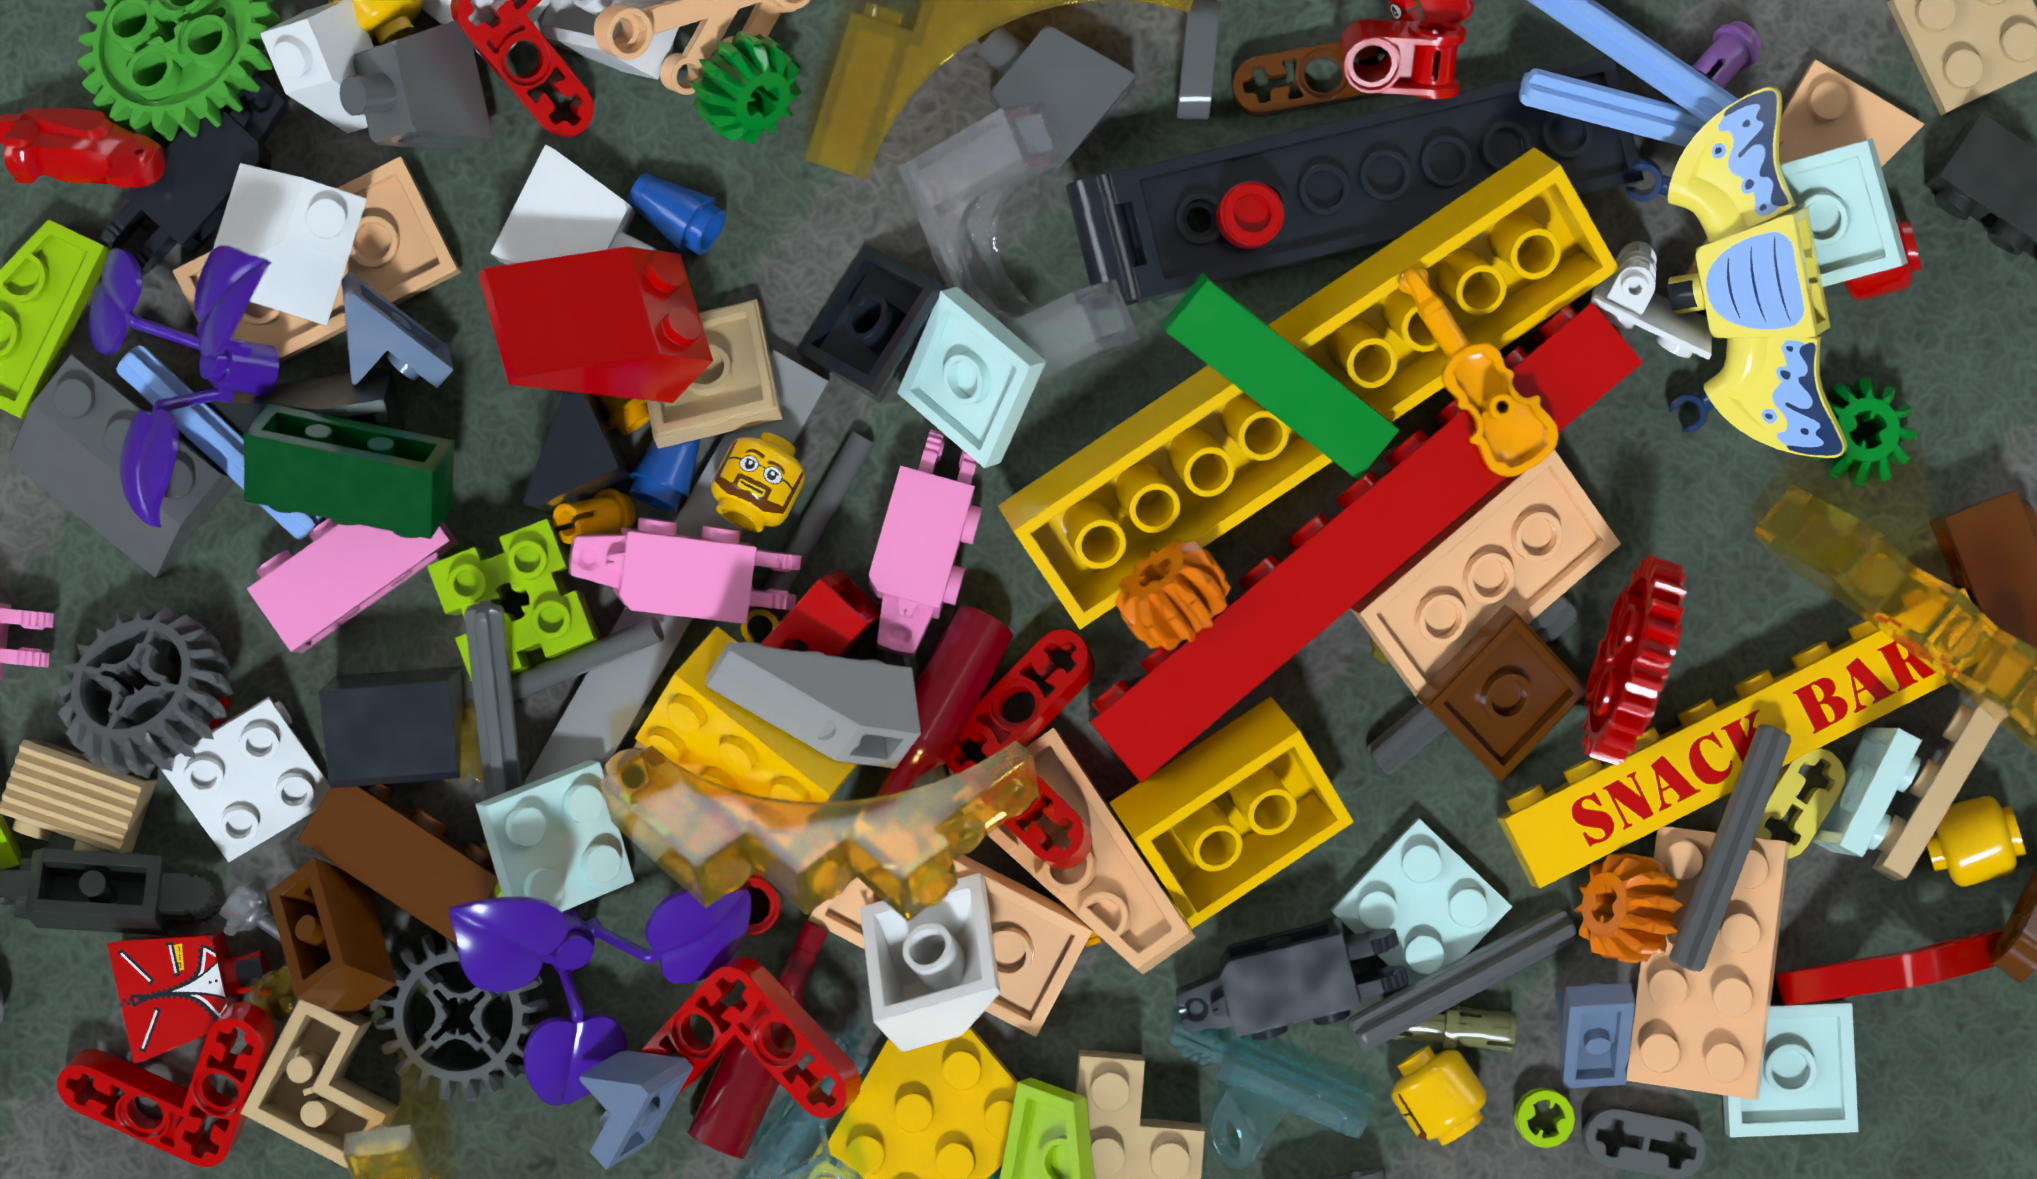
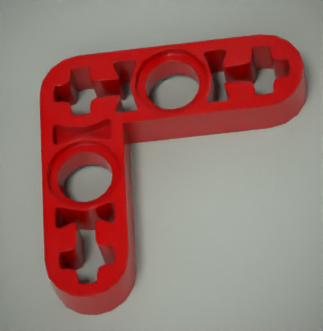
M451 0V16L457 27L538 125L549 133L563 138L576 136L587 128L594 113L593 100L588 90L526 15L542 0H518L515 3L512 0H496L490 7L491 13L495 17L488 24L478 18L470 22L468 17L475 10L470 0ZM518 41H531L536 46L539 54L536 68L524 76L513 75L506 63L508 50ZM555 68L558 74L547 79ZM547 80L557 93L566 98L572 95L575 96V99L569 105L574 115L568 121L558 116L550 119L549 115L555 109L553 102L543 91L537 88L531 97L527 91Z
M1062 629L1049 632L1042 637L978 702L945 763L1038 858L1052 868L1065 870L1073 868L1085 860L1091 849V830L1085 820L1018 755L1075 698L1094 675L1096 667L1095 656L1088 644L1076 633ZM1060 650L1067 655L1072 653L1071 657L1076 663L1073 670L1068 673L1061 668L1056 670L1057 665L1052 659ZM1035 673L1054 690L1049 696L1046 695L1036 682L1030 679ZM1022 691L1033 694L1035 708L1031 716L1023 722H1008L1004 716V707L1009 697ZM971 741L978 746L983 744L981 748L983 753L999 767L991 776L975 762L967 761L968 756L963 749ZM1017 779L1030 781L1033 795L1029 804L1018 811L1004 809L1001 797L1006 785ZM1044 813L1063 830L1068 829L1073 824L1067 832L1072 843L1065 850L1056 845L1051 847L1053 843L1052 838L1035 823Z
M2003 929L1957 937L1904 952L1833 962L1777 973L1776 978L1782 1005H1796L1922 986L1996 967L1990 963V956Z
M748 957L734 958L714 971L640 1051L642 1053L670 1056L677 1051L686 1058L694 1068L679 1092L680 1094L692 1086L738 1037L799 1105L811 1115L819 1118H832L856 1100L861 1088L859 1071L853 1062L770 972L758 961ZM739 979L746 986L742 994L743 998L727 1008L720 1001L734 990L737 984L736 981ZM693 1014L701 1015L711 1023L715 1033L713 1044L707 1045L695 1038L690 1027V1019ZM773 1022L784 1023L792 1030L796 1038V1049L794 1052L782 1051L776 1046L771 1036V1025ZM811 1054L814 1060L805 1065L806 1068L802 1070L797 1063ZM827 1075L835 1083L829 1095L820 1087L825 1079L824 1077Z
M247 1002L233 1003L223 1010L209 1029L189 1089L105 1051L93 1048L83 1049L75 1054L59 1074L57 1090L64 1103L82 1115L191 1164L201 1167H213L223 1162L241 1135L247 1118L241 1114V1111L264 1069L274 1040L275 1028L268 1014L255 1004ZM236 1028L246 1032L244 1041L247 1044L239 1055L230 1053L238 1036ZM218 1073L232 1079L237 1086L238 1096L229 1097L216 1091L211 1084L210 1074ZM87 1075H89V1076H91L92 1078H94V1080H93V1087H94V1088H92V1087H90L89 1085H87V1083H88V1076H87ZM123 1089L124 1093L119 1100H116L115 1096ZM144 1096L155 1101L162 1110L163 1118L152 1119L142 1114L136 1106L135 1097ZM209 1115L218 1118L213 1125L210 1140L203 1137L204 1128L202 1127Z

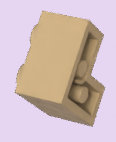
M299 1000L241 1114L355 1173L369 1165L400 1107L343 1077L372 1019L358 1012L351 1017H347Z
M1079 1049L1075 1093L1086 1097L1094 1179H1201L1205 1133L1202 1124L1140 1118L1145 1065L1143 1055Z

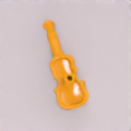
M1409 267L1403 271L1398 288L1401 292L1413 297L1418 314L1448 358L1441 374L1443 386L1456 398L1457 407L1468 410L1475 421V432L1469 438V442L1478 446L1487 468L1495 474L1515 476L1537 466L1551 454L1558 440L1557 425L1541 408L1540 397L1534 395L1524 398L1516 392L1512 385L1514 374L1512 370L1505 367L1500 351L1495 346L1490 344H1470L1444 302L1428 286V273L1425 269Z

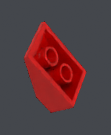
M626 246L484 268L478 275L509 385L673 403L713 362L681 254Z

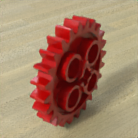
M1647 555L1646 560H1640L1638 569L1632 571L1629 586L1623 587L1614 603L1605 636L1598 643V655L1592 665L1585 691L1587 702L1584 709L1588 710V713L1582 725V729L1585 730L1582 744L1585 745L1584 754H1587L1589 757L1614 765H1619L1620 761L1625 762L1628 752L1633 753L1637 736H1643L1644 730L1652 719L1659 693L1662 691L1664 681L1667 680L1669 675L1668 667L1675 655L1681 636L1682 620L1680 618L1684 608L1679 606L1686 592V588L1682 587L1686 576L1682 572L1683 565Z

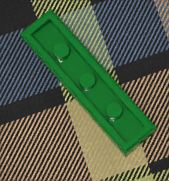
M1204 274L1200 275L1160 325L1169 335L1357 480H1359L1399 432V429L1390 420Z

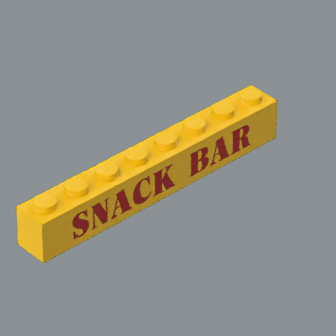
M1940 583L1925 588L1904 600L1909 609L1908 611L1888 621L1883 612L1861 620L1848 628L1852 639L1831 650L1826 641L1814 644L1790 657L1795 668L1775 678L1772 677L1769 669L1742 680L1734 685L1738 694L1737 697L1717 707L1712 698H1709L1677 714L1681 725L1660 736L1655 727L1644 730L1642 737L1637 736L1633 753L1628 752L1625 762L1620 761L1619 765L1608 762L1602 764L1600 760L1590 757L1563 771L1568 782L1546 793L1541 784H1538L1507 799L1506 802L1511 811L1497 817L1530 885L1542 888L1731 793L1756 728L1760 724L1781 729L1791 736V743L1782 764L1784 766L1983 666L1995 647L1965 588L1944 592Z

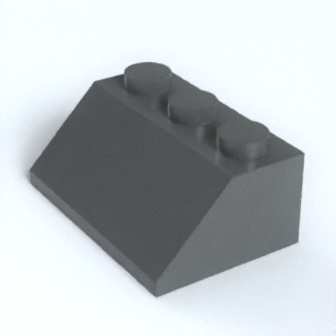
M71 354L30 404L8 460L153 577L158 579L235 482L194 444L179 433L178 450L172 475L160 506L159 516L162 528L149 526L143 522L131 509L124 495L120 479V459L123 443L134 416L138 411L151 413L152 411L93 363Z

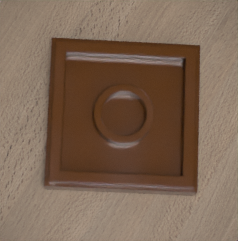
M1504 604L1421 690L1416 698L1494 778L1502 782L1584 697L1586 687L1517 612Z

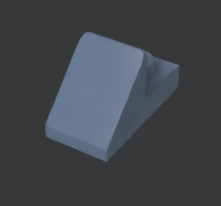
M349 271L341 282L352 385L355 386L382 355L388 351V360L406 377L417 380L421 376L438 388L454 370L449 346Z
M1592 983L1585 986L1566 987L1565 991L1555 992L1562 1089L1626 1085L1635 1008L1631 983Z
M621 1051L580 1075L581 1083L606 1109L599 1120V1124L603 1128L590 1150V1153L606 1170L652 1142L694 1068L686 1058Z

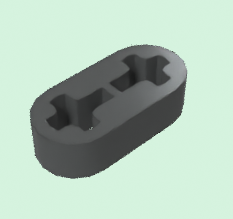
M1188 0L1176 111L1177 119L1208 122L1220 2Z
M1602 1107L1593 1111L1586 1118L1582 1128V1142L1586 1151L1596 1161L1609 1167L1670 1179H1685L1694 1175L1702 1167L1706 1158V1143L1702 1134L1693 1125L1677 1118L1620 1107ZM1612 1119H1619V1129L1627 1134L1639 1136L1637 1146L1616 1144L1613 1154H1606L1605 1144L1596 1139L1598 1128L1608 1129ZM1675 1131H1682V1141L1691 1146V1153L1689 1157L1679 1156L1676 1166H1668L1669 1157L1660 1151L1649 1149L1650 1139L1666 1142L1672 1141Z

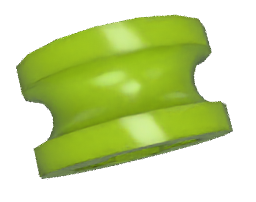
M1543 1087L1531 1089L1523 1094L1515 1105L1513 1115L1515 1126L1521 1136L1533 1145L1543 1148L1555 1147L1567 1140L1573 1131L1575 1122L1573 1107L1568 1100L1553 1089ZM1542 1100H1546L1545 1105L1550 1109L1556 1103L1561 1115L1553 1119L1555 1130L1546 1135H1543V1130L1539 1127H1536L1532 1132L1527 1120L1536 1115L1533 1105Z

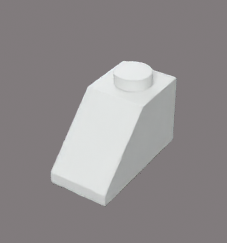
M339 0L306 10L260 33L285 94L346 133L368 128L365 115L353 116L348 114L340 101V86L343 80L349 76H356L353 64L355 54L374 48L368 32L362 30L358 25L352 0Z

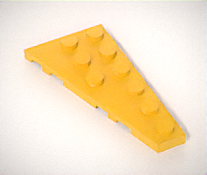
M972 1026L962 1036L901 1052L888 1038L861 1084L858 1097L847 1108L806 1179H989L1002 1168L1018 1081Z

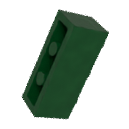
M268 404L244 433L245 502L269 506L272 510L280 513L299 512L329 518L340 525H363L392 531L397 536L404 538L422 537L427 539L433 537L453 508L454 440Z

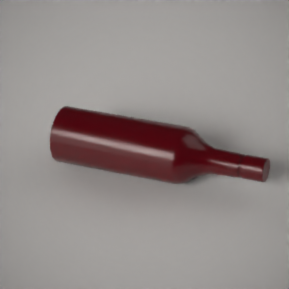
M959 606L954 612L914 685L921 734L896 768L889 769L875 800L862 821L863 825L868 829L885 835L896 815V811L900 808L913 784L923 775L940 768L950 756L1013 639L1010 629L995 617L969 606Z
M807 920L798 936L797 944L794 945L780 975L776 978L805 1011V985L817 959V953L820 952L829 933L828 930ZM773 1022L771 1025V1036L776 1046L782 1051L794 1052L796 1049V1038L792 1030L784 1023ZM738 1037L724 1051L687 1133L697 1141L719 1152L745 1159L780 1083Z

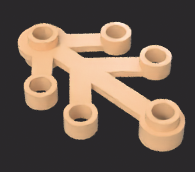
M670 0L640 10L625 4H613L605 8L597 16L594 23V34L598 46L605 53L624 60H632L646 52L654 34L701 21L684 52L668 56L660 69L661 81L667 89L682 95H690L695 93L690 82L704 73L699 59H711L713 53L715 52L716 54V40L721 41L740 8L756 4L742 32L752 34L753 36L761 34L767 37L781 13L793 12L802 8L810 0ZM621 19L622 31L616 39H613L614 27L618 20ZM734 36L727 37L722 41L731 44ZM686 64L688 68L687 77L682 83L678 84V70Z

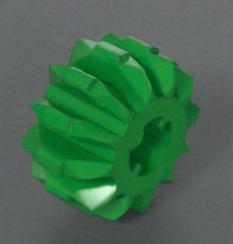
M739 30L731 44L716 40V54L711 59H699L704 73L690 82L697 95L692 106L697 110L698 115L710 125V128L724 139L728 138L734 142L739 138L741 141H747L754 145L762 131L776 135V122L782 116H793L788 104L789 101L802 93L795 80L800 69L795 65L794 60L782 51L783 47L772 38L764 37L761 34L753 36Z
M1867 377L1857 379L1852 391L1843 382L1831 386L1830 396L1833 403L1830 401L1828 403L1846 438L1847 448L1842 455L1831 461L1827 468L1826 476L1831 480H1836L1848 470L1849 480L1853 487L1866 485L1869 473L1878 482L1891 479L1892 472L1889 462L1901 466L1907 464L1911 458L1898 442L1911 441L1917 438L1918 432L1916 429L1900 427L1899 422L1900 418L1912 413V406L1906 403L1892 409L1889 404L1895 396V388L1888 384L1882 386L1874 395L1873 385L1870 378ZM1868 421L1873 432L1865 437V441L1855 443L1851 439L1850 432L1857 427V424ZM1810 456V458L1812 459V461H1818V460L1824 459V458H1821V457H1811V456Z

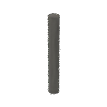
M852 431L783 551L784 553L802 556L800 570H792L791 572L772 570L761 590L769 588L786 590L788 592L791 590L872 449L873 442Z
M652 617L511 675L513 702L663 641L664 634L660 623L655 617Z

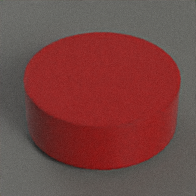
M1256 181L1242 182L1232 187L1220 200L1216 212L1217 226L1222 236L1232 245L1243 249H1254L1268 243L1277 235L1284 220L1283 204L1277 193L1269 186Z

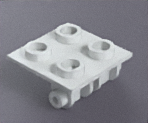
M1633 241L1626 244L1615 260L1620 270L1592 288L1591 303L1593 302L1594 305L1600 307V312L1615 326L1632 330L1634 325H1637L1658 335L1656 342L1673 354L1690 358L1695 353L1709 360L1712 354V334L1708 318L1696 312L1675 314L1669 299L1654 292L1657 256L1654 249L1642 241Z
M270 697L265 698L213 729L214 740L200 737L193 744L195 758L185 757L180 753L175 756L173 772L161 769L228 862L315 812L331 788L327 778L289 726L292 723V719L285 706L280 701L273 703Z

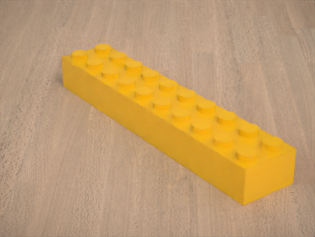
M1534 147L1270 323L1269 326L1392 422L1444 387L1441 374L1448 360L1429 328L1418 314L1413 297L1401 292L1398 288L1403 271L1409 267L1425 269L1428 273V286L1444 302L1470 344H1490L1500 350L1620 269L1561 165ZM1207 365L999 504L998 507L1078 628L1082 629L1116 606L1115 600L1121 592L1119 583L1123 578L1133 573L1135 570L1133 564L1135 562H1143L1149 557L1152 549L1164 550L1174 540H1178L1182 544L1196 541L1203 548L1331 463L1332 460L1210 365Z

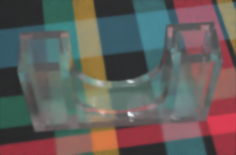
M1043 100L1000 108L898 167L907 189L909 200L915 209L946 289L958 286L1046 360L1033 391L1140 340L1116 279L1074 290L1047 305H1041L1024 296L1014 286L1002 265L997 244V225L1006 199L1021 184L1067 160Z

